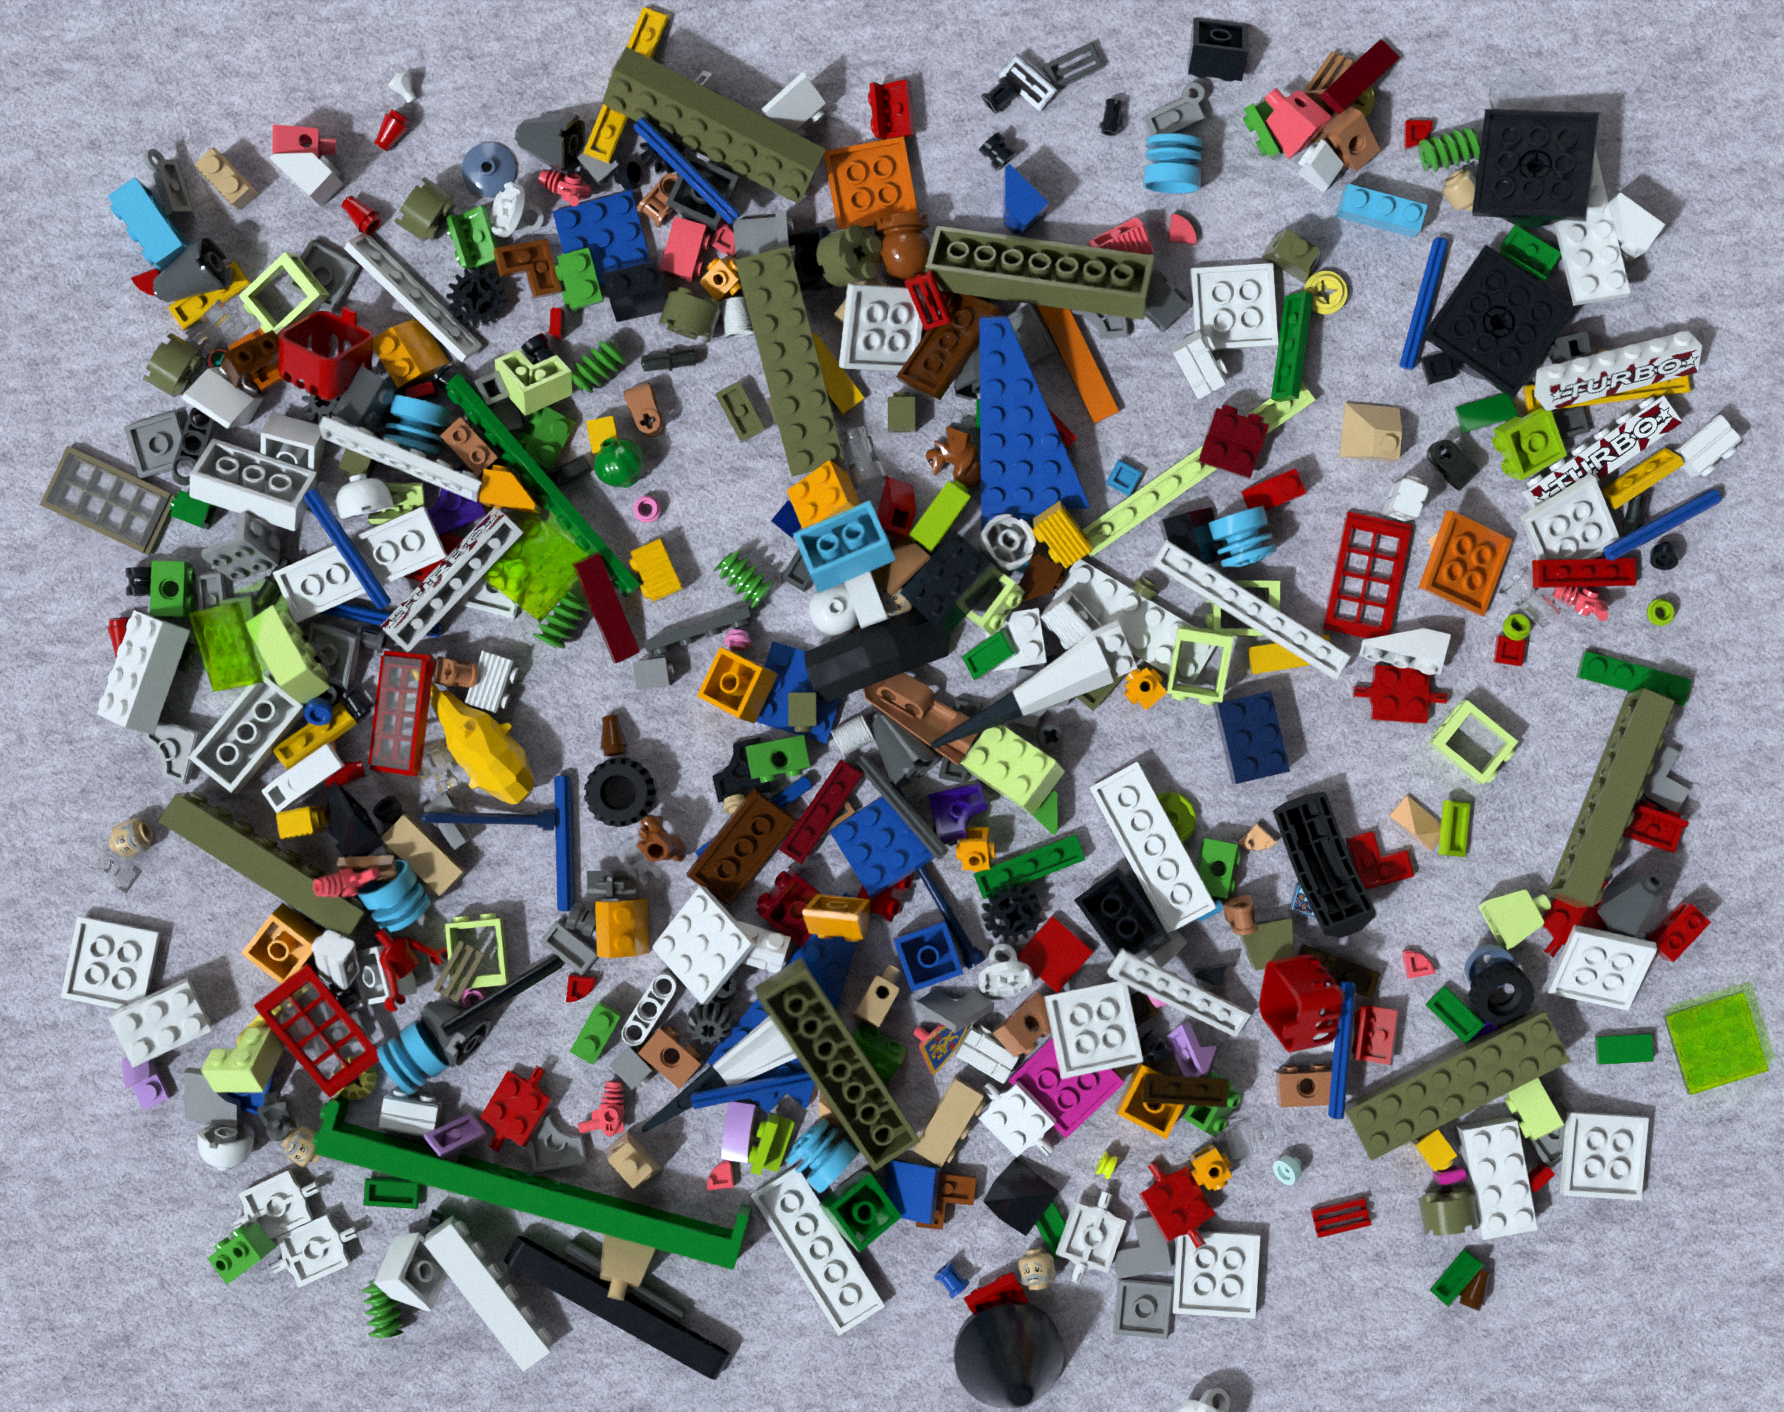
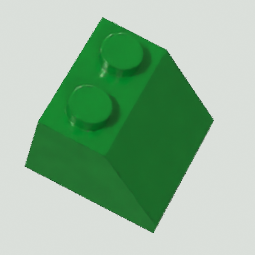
M862 1170L858 1171L818 1204L832 1225L858 1252L865 1249L902 1217L873 1175Z

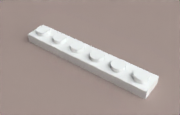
M363 232L347 242L344 249L461 362L479 352L482 344L370 235Z
M1123 949L1107 971L1110 977L1234 1037H1237L1251 1016L1246 1009Z

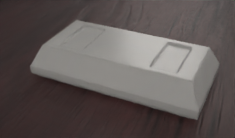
M557 920L539 941L580 975H583L597 958V952Z

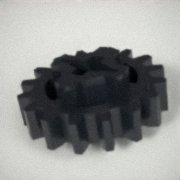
M476 267L474 274H471L468 269H465V277L462 278L459 275H455L458 283H449L453 293L446 294V297L452 300L453 303L449 304L448 308L451 311L457 310L453 316L457 320L463 317L462 323L465 326H468L472 321L476 329L479 328L480 322L489 327V319L492 318L498 321L499 318L496 313L498 311L505 312L501 303L508 302V299L501 295V293L505 292L506 288L504 285L497 286L500 279L498 276L491 279L492 273L490 270H486L482 274L480 268ZM486 282L490 284L494 290V293H492L491 291H485V285L483 283ZM470 283V286H468L465 290H462L465 285ZM479 292L483 298L478 299L477 303H475L471 298L476 297ZM460 303H463L464 305H469V311L471 313L468 314L464 312L461 308ZM492 306L489 311L483 314L487 307Z
M1008 882L1005 883L1004 890H1000L996 886V894L994 896L991 894L986 895L990 902L982 904V908L986 913L981 914V917L986 922V929L992 931L994 938H998L1001 935L1002 940L1006 943L1009 937L1018 942L1019 935H1023L1027 939V931L1029 929L1032 931L1037 930L1033 923L1041 921L1037 912L1042 911V908L1037 903V896L1035 894L1031 895L1029 887H1025L1022 890L1021 885L1017 882L1014 888H1011ZM1022 899H1024L1028 903L1029 909H1026L1025 906H1022ZM994 916H997L998 919H1001V926L995 922Z

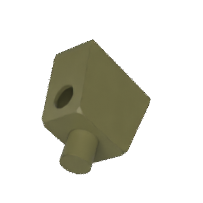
M1286 229L1274 235L1261 257L1306 284L1320 261L1321 249L1293 231Z
M1290 917L1256 922L1258 927L1256 932L1239 935L1250 965L1254 970L1265 969L1268 961L1293 957V922Z

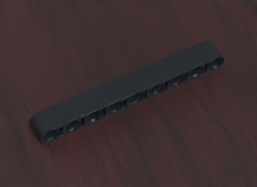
M518 1235L504 1258V1262L516 1271L712 1380L718 1379L730 1357V1353L721 1346L673 1321L626 1293L624 1300L609 1298L610 1284L526 1237Z

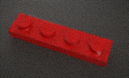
M1618 558L1614 561L1607 559L1532 560L1533 588L1636 586V558Z

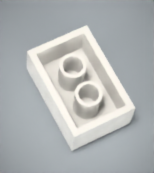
M189 977L111 1012L108 1018L132 1068L209 1033L212 1029L211 1022Z

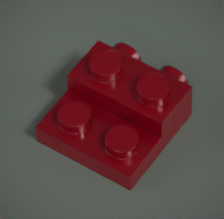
M1222 405L1221 409L1216 408L1213 412L1197 463L1250 479L1258 454L1262 449L1269 424L1263 423L1265 418L1249 413L1248 417L1237 414L1238 409Z
M790 868L788 872L782 871L778 874L774 881L776 886L770 893L765 892L759 897L756 911L782 934L791 937L790 940L801 948L812 935L808 932L803 909L816 894L822 893Z

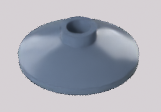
M489 142L481 143L469 150L464 157L462 177L467 187L475 194L482 197H496L500 191H505L506 188L503 186L506 183L514 182L516 163L511 153L503 146ZM485 164H492L491 171H483V166Z

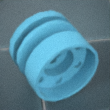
M1176 133L1147 137L1145 147L1148 151L1145 152V159L1154 162V164L1144 167L1143 187L1150 191L1171 194L1199 191L1202 170L1192 166V164L1202 161L1203 155L1200 151L1203 149L1204 141L1194 136Z
M394 395L389 413L400 418V423H386L385 428L397 432V435L384 434L382 441L384 438H388L399 443V448L408 452L410 449H415L425 455L439 456L441 449L430 445L429 442H443L441 436L433 433L432 430L433 428H446L450 410L426 401Z
M1264 506L1232 514L1208 523L1213 540H1227L1228 545L1217 550L1218 555L1230 552L1232 556L1220 561L1222 568L1249 565L1264 560L1268 555L1277 551L1275 544L1266 547L1262 545V542L1273 538L1272 534L1259 535L1258 529L1269 524Z
M395 860L399 874L394 881L368 882L364 888L358 889V896L366 908L372 909L371 916L377 921L379 929L384 928L387 932L397 931L410 925L420 918L431 904V899L424 892L423 886L420 883H415L416 875L405 860Z
M415 1020L400 1032L403 1043L397 1038L392 1037L388 1041V1045L383 1044L377 1049L379 1060L389 1077L400 1089L409 1095L415 1093L419 1089L418 1086L423 1087L426 1085L427 1077L425 1073L435 1078L449 1067L441 1058L418 1020Z
M825 1118L817 1124L810 1126L798 1138L785 1159L789 1165L795 1163L799 1158L802 1159L795 1169L797 1173L802 1172L808 1166L812 1169L806 1181L818 1193L824 1191L846 1169L859 1151L846 1138L836 1144L832 1143L831 1141L838 1130L834 1127L824 1135L823 1132L830 1123Z

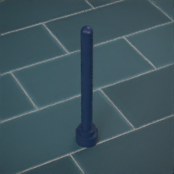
M543 809V811H538L537 814L424 812L421 814L420 819L424 823L537 825V828H542L543 831H554L555 810Z
M926 864L916 870L964 951L962 953L964 957L963 962L967 969H971L986 960L987 958L981 949L978 950L977 946L973 947Z

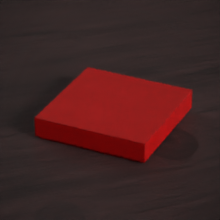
M1051 915L1017 954V958L1022 963L1030 966L1039 978L1058 993L1090 957L1093 951Z

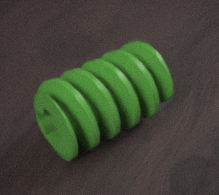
M1464 127L1461 129V132L1454 130L1450 135L1443 133L1440 135V139L1433 136L1429 142L1425 139L1421 140L1418 149L1422 166L1425 171H1428V166H1431L1434 172H1438L1439 163H1442L1444 169L1449 168V160H1452L1455 166H1459L1460 157H1463L1465 163H1469L1470 154H1473L1475 159L1479 160L1480 142L1476 131L1473 128Z
M608 337L609 344L601 340L598 342L601 351L594 348L590 349L592 358L586 355L582 356L584 365L577 362L573 363L576 372L571 371L572 380L582 392L585 390L592 394L594 391L591 383L600 387L602 385L600 376L606 379L611 378L608 369L618 372L617 361L623 365L627 364L623 354Z
M739 549L727 555L715 567L713 572L722 569L719 578L723 580L730 577L727 586L732 587L737 584L735 594L739 595L745 592L743 602L746 603L753 600L750 607L752 610L770 593L773 581L769 580L762 583L765 574L762 572L755 576L754 573L757 566L753 565L747 568L746 565L749 558L746 557L739 560L738 558L741 553Z
M561 588L565 593V597L555 596L560 605L549 606L554 615H544L548 625L539 623L538 627L543 633H533L532 635L554 648L564 649L566 645L561 639H571L572 637L567 629H577L573 619L582 620L583 617L579 610L588 611L589 608L583 600Z
M375 1279L370 1280L369 1286L362 1289L363 1293L371 1294V1297L363 1300L365 1304H372V1308L365 1311V1314L374 1315L372 1320L366 1322L368 1326H375V1330L369 1332L368 1336L387 1338L404 1333L402 1330H398L403 1325L402 1320L396 1319L401 1315V1310L394 1308L399 1305L400 1301L391 1299L374 1283Z

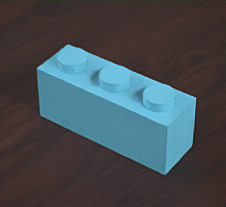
M1347 184L1341 192L1335 217L1414 238L1421 231L1427 204Z

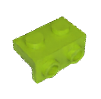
M769 1112L766 1122L761 1120L756 1137L760 1138L758 1147L752 1146L747 1161L752 1163L750 1173L761 1176L763 1168L774 1172L779 1171L795 1124L794 1120Z

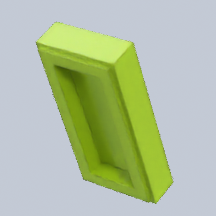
M1443 800L1438 855L1466 857L1471 803Z

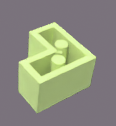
M517 349L495 359V371H499L510 394L509 398L525 416L572 395L571 370L557 355L532 365L523 353Z
M246 1028L236 1049H211L201 1071L214 1092H263L284 1049L271 1028Z

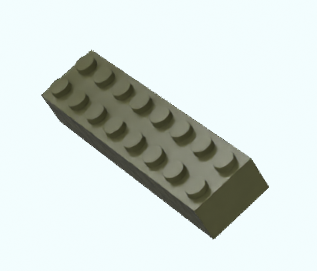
M625 47L612 70L602 104L610 107L612 110L636 122L642 117L646 118L663 136L798 204L801 203L826 151L825 148L628 47Z
M936 226L925 266V273L932 270L940 291L1144 320L1153 280L1155 256ZM926 281V286L930 289L928 281Z
M789 246L736 259L739 278L791 477L812 472L828 460H831L836 465L845 463Z
M1645 688L1626 694L1546 895L1576 908L1594 907V904L1600 901L1603 895V888L1601 886L1604 879L1608 878L1613 870L1614 863L1611 861L1615 852L1617 853L1622 847L1624 837L1621 836L1625 826L1628 827L1633 819L1634 812L1632 808L1635 801H1638L1643 794L1644 786H1642L1645 775L1648 776L1653 769L1654 761L1652 758L1655 750H1659L1664 741L1662 733L1665 725H1668L1674 716L1672 707L1675 701Z
M187 791L186 793H175L158 820L159 823L325 928L339 934L341 938L352 939L359 935L370 918L372 909L365 907L358 894L343 898L341 893L338 897L316 896L313 883L315 880L320 879V877H324L323 874L325 872L313 864L305 865L300 861L301 856L289 849L286 852L277 847L278 842L267 835L261 837L253 832L255 827L243 820L237 822L230 817L232 813L224 807L218 805L215 808L207 803L209 798L200 792L194 791L191 793Z
M801 957L754 987L758 1000L873 1171H876L921 1142L915 1128Z
M1537 1008L1513 1023L1501 1026L1346 1103L1345 1113L1367 1156L1372 1161L1571 1062L1546 1012Z

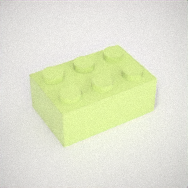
M272 605L245 623L279 688L302 706L331 688L326 680L329 676L321 663L317 664L314 658L317 656L315 649L309 642H305L302 637L305 635V631L299 623L292 621L286 611L281 613Z
M1002 724L986 729L961 761V764L972 775L1032 816L1065 773L1055 760Z

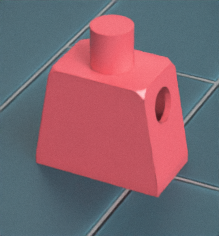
M1275 88L1264 99L1274 110L1265 121V125L1288 159L1303 151L1332 119L1325 110L1300 90L1285 97L1278 88Z
M273 124L272 152L273 154L313 153L320 159V155H336V139L320 138L318 128ZM305 144H311L308 148L303 147Z

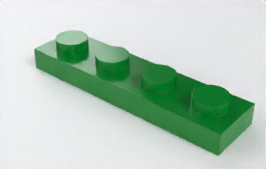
M1307 291L1285 296L1271 399L1276 402L1299 399L1313 294Z
M1583 651L1576 676L1579 679L1627 692L1645 688L1675 701L1674 704L1679 706H1685L1692 679L1588 651Z
M1074 834L990 867V870L975 872L973 875L982 898L986 899L987 894L993 896L996 894V886L1000 890H1004L1005 883L1008 882L1010 887L1014 888L1016 882L1022 885L1086 859L1077 836Z

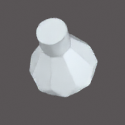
M410 71L395 74L388 83L390 89L401 94L407 103L417 98L412 90V75Z

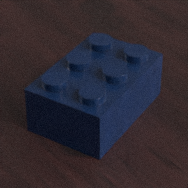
M1271 691L1215 703L1214 710L1232 784L1290 772Z

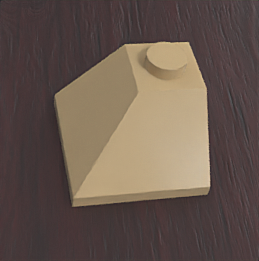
M1344 403L1339 457L1389 463L1398 461L1400 459L1402 441L1400 408Z

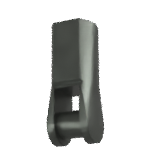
M582 455L545 474L557 488H560L592 472V469L586 457ZM561 472L564 480L557 482L554 475Z

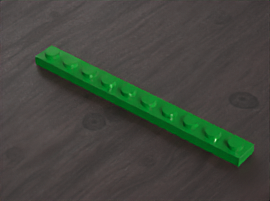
M458 373L450 379L446 386L449 398L465 410L467 419L473 425H477L483 431L486 441L502 453L504 462L509 467H514L520 474L522 483L527 488H532L538 495L540 504L545 509L551 510L557 517L558 525L563 530L569 531L575 538L574 541L581 551L587 552L588 555L595 552L600 554L614 590L619 594H623L625 598L631 594L640 583L464 378Z

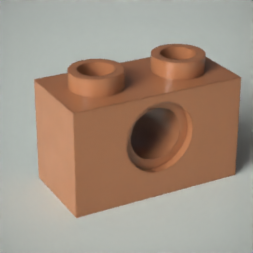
M1349 106L1340 115L1336 112L1331 115L1332 119L1323 128L1326 134L1324 139L1344 163L1343 168L1347 166L1357 172L1380 151V148L1363 113Z
M461 417L440 435L467 466L482 479L484 469L492 470V465L498 466L503 461L473 427Z
M1037 991L1026 998L992 1032L1014 1058L1022 1053L1025 1055L1031 1053L1038 1046L1036 1040L1040 1036L1042 1038L1046 1037L1051 1032L1045 999ZM1025 1023L1028 1024L1030 1031L1027 1029Z
M661 1025L638 1054L680 1089L702 1064L703 1060L699 1058L702 1054L691 1044L688 1046L684 1045L679 1040L681 1036L670 1026L665 1028ZM669 1048L676 1049L680 1054V1059L676 1062L669 1061L665 1056L666 1050Z
M1312 1064L1310 1069L1299 1070L1297 1065L1283 1066L1282 1071H1275L1277 1104L1280 1107L1329 1105L1332 1069L1327 1068L1326 1064ZM1305 1078H1310L1312 1081L1311 1088L1306 1092L1300 1091V1082Z

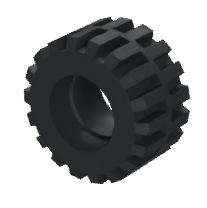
M628 758L609 759L598 764L594 771L588 775V781L584 786V790H586L584 799L587 801L589 812L595 815V819L604 822L608 826L623 827L639 822L643 816L650 812L649 810L654 804V795H656V789H654L653 784L655 782L649 775L650 772L641 763ZM616 776L629 778L636 789L635 800L630 806L623 809L612 807L607 802L604 794L606 783Z

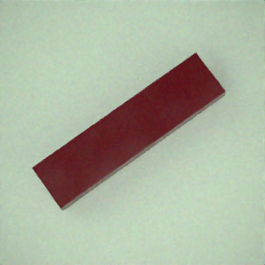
M1380 39L1326 88L1320 97L1340 115L1390 69L1400 57Z
M595 552L572 563L613 663L617 664L640 653L600 554Z
M840 759L779 850L802 865L863 773Z

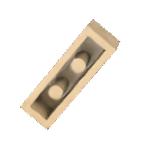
M409 814L402 815L381 837L385 843L383 845L384 849L390 855H394V857L398 855L402 860L408 862L414 874H417L425 881L422 885L432 895L436 893L439 896L444 895L467 872Z
M954 1076L918 1136L921 1142L913 1146V1151L940 1167L943 1166L944 1162L950 1163L957 1151L954 1148L959 1138L963 1140L971 1128V1125L968 1124L973 1114L978 1116L985 1104V1101L982 1100L984 1097L983 1092Z

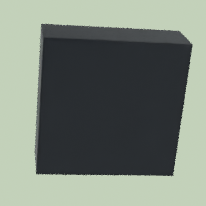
M1445 352L1420 359L1427 385L1456 377L1451 358Z

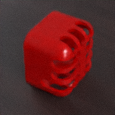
M346 306L342 308V317L329 311L313 312L279 333L278 371L280 377L285 382H292L297 388L306 389L312 395H319L323 400L330 401L336 399L348 389L359 366H362L363 362L364 368L372 370L373 333L358 325L357 312ZM332 334H335L338 338V354L336 357L328 358L332 348ZM310 335H312L311 350L307 349ZM345 340L351 344V348L346 351Z
M1303 954L1268 961L1264 972L1259 1009L1263 1020L1285 1050L1291 1053L1332 1043L1337 1036L1336 1029L1339 1026L1344 993L1336 985L1333 977L1328 975V971L1321 965L1319 959L1310 954ZM1325 1008L1324 1014H1320L1322 1009ZM1333 1019L1332 1024L1328 1025L1329 1021ZM1328 1033L1325 1037L1314 1039L1318 1034Z

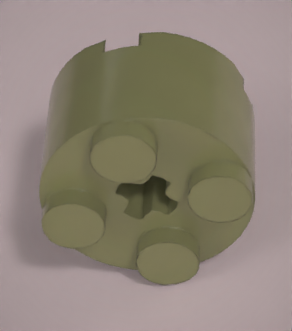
M423 177L421 181L424 185L422 187L418 185L414 187L400 209V212L404 214L402 219L400 220L396 217L395 223L425 242L427 239L433 241L441 230V227L438 225L443 216L446 217L452 214L456 204L452 201L453 195L428 178Z
M858 225L832 232L823 237L817 248V261L819 266L822 265L826 274H823L825 279L834 286L844 287L848 286V284H856L876 277L880 265L881 241L867 229Z
M679 287L678 290L669 292L659 325L663 326L667 323V330L693 340L696 339L697 335L703 336L702 342L710 343L721 313L719 308L720 302L709 297H704V300L694 297L693 291Z
M170 333L166 336L171 339L166 345L161 342L146 367L150 371V375H144L143 380L168 395L176 397L180 394L183 395L191 387L192 382L189 378L194 371L198 373L201 370L206 358L201 356L202 350L177 335Z
M1457 1185L1452 1187L1453 1190L1442 1191L1440 1187L1425 1190V1194L1418 1199L1425 1234L1433 1230V1235L1436 1236L1465 1233L1466 1226L1472 1225V1230L1480 1227L1475 1194L1473 1191H1470L1469 1185Z

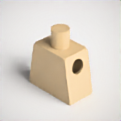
M888 964L881 977L875 975L853 1011L852 1016L869 1026L878 1028L900 991V988L895 986L902 971ZM878 988H882L886 992L883 999L876 995Z
M629 1130L624 1132L607 1148V1160L633 1189L644 1186L662 1169Z
M604 1234L600 1279L611 1281L608 1292L609 1298L624 1300L627 1286L638 1288L655 1248Z

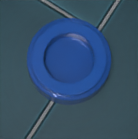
M314 698L306 703L304 716L309 723L325 725L331 721L333 706L329 701L323 698Z

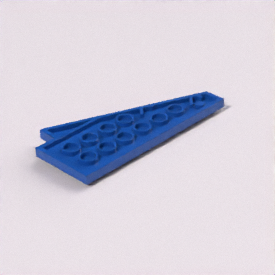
M980 316L981 533L990 520L1003 514L1012 515L1011 517L1017 520L1022 519L1033 529L1035 528L1033 518L1058 501H1061L1066 509H1089V500L1009 317Z
M845 892V893L843 894V896H842V897H851V898H853V897H852L851 895H849L847 892ZM812 934L804 945L798 948L783 968L801 957L837 1011L857 942L846 941L844 937L836 936L830 939L819 938L817 934ZM758 998L734 1025L730 1037H726L724 1043H719L705 1060L710 1066L769 1016ZM795 1058L742 1083L805 1071L806 1069L799 1059ZM814 1085L752 1097L750 1099L769 1114L784 1094L787 1093L806 1109L809 1105Z

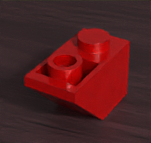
M887 477L876 516L884 534L896 538L908 537L916 513L913 485Z

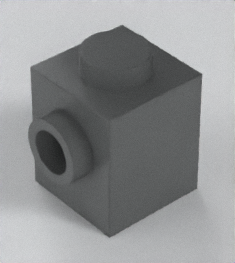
M1588 331L1557 336L1547 350L1552 364H1559L1592 355Z

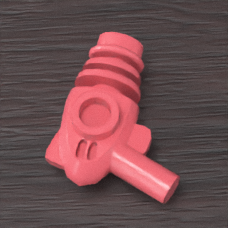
M543 169L539 175V185L543 186L544 189L548 188L555 195H562L561 198L569 202L571 206H577L580 199H587L592 195V187L581 181L582 177L579 174L570 173L564 176V173Z
M1572 587L1554 589L1552 597L1557 598L1558 601L1563 598L1562 602L1565 604L1567 601L1568 607L1573 602L1574 610L1582 615L1589 616L1592 612L1600 621H1605L1609 616L1607 613L1608 604L1599 597L1600 593L1591 587H1584L1579 590L1578 587H1573V589Z
M377 867L362 873H354L353 869L341 870L336 874L332 873L315 880L313 889L316 896L338 897L340 893L343 898L359 894L358 889L364 888L369 881L378 878L380 871Z
M606 1081L604 1090L608 1091H604L602 1094L604 1096L601 1097V1101L604 1102L599 1104V1110H593L592 1120L578 1123L580 1134L602 1129L604 1135L611 1137L616 1133L624 1132L623 1117L625 1105L620 1103L625 1101L624 1098H621L624 1096L623 1093L619 1092L624 1090L622 1087L623 1082Z

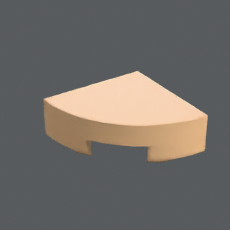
M1257 823L1238 842L1243 848L1254 851L1268 849L1277 843Z

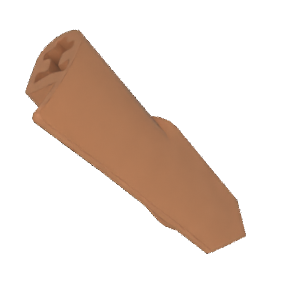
M901 673L863 688L865 699L929 746L932 741L970 719L965 714L956 712L935 700L934 693L928 686L906 673ZM978 733L937 747L935 750L954 764L959 765Z

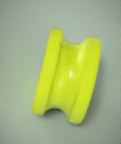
M1104 1151L1097 1164L1095 1174L1099 1175L1102 1173L1104 1178L1109 1179L1114 1171L1118 1157L1115 1155L1110 1157L1108 1152Z

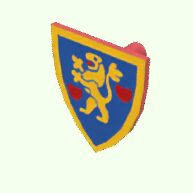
M939 1024L931 1033L921 1026L914 1030L913 1034L922 1041L918 1046L932 1075L953 1055L968 1026L956 1033L942 1024Z

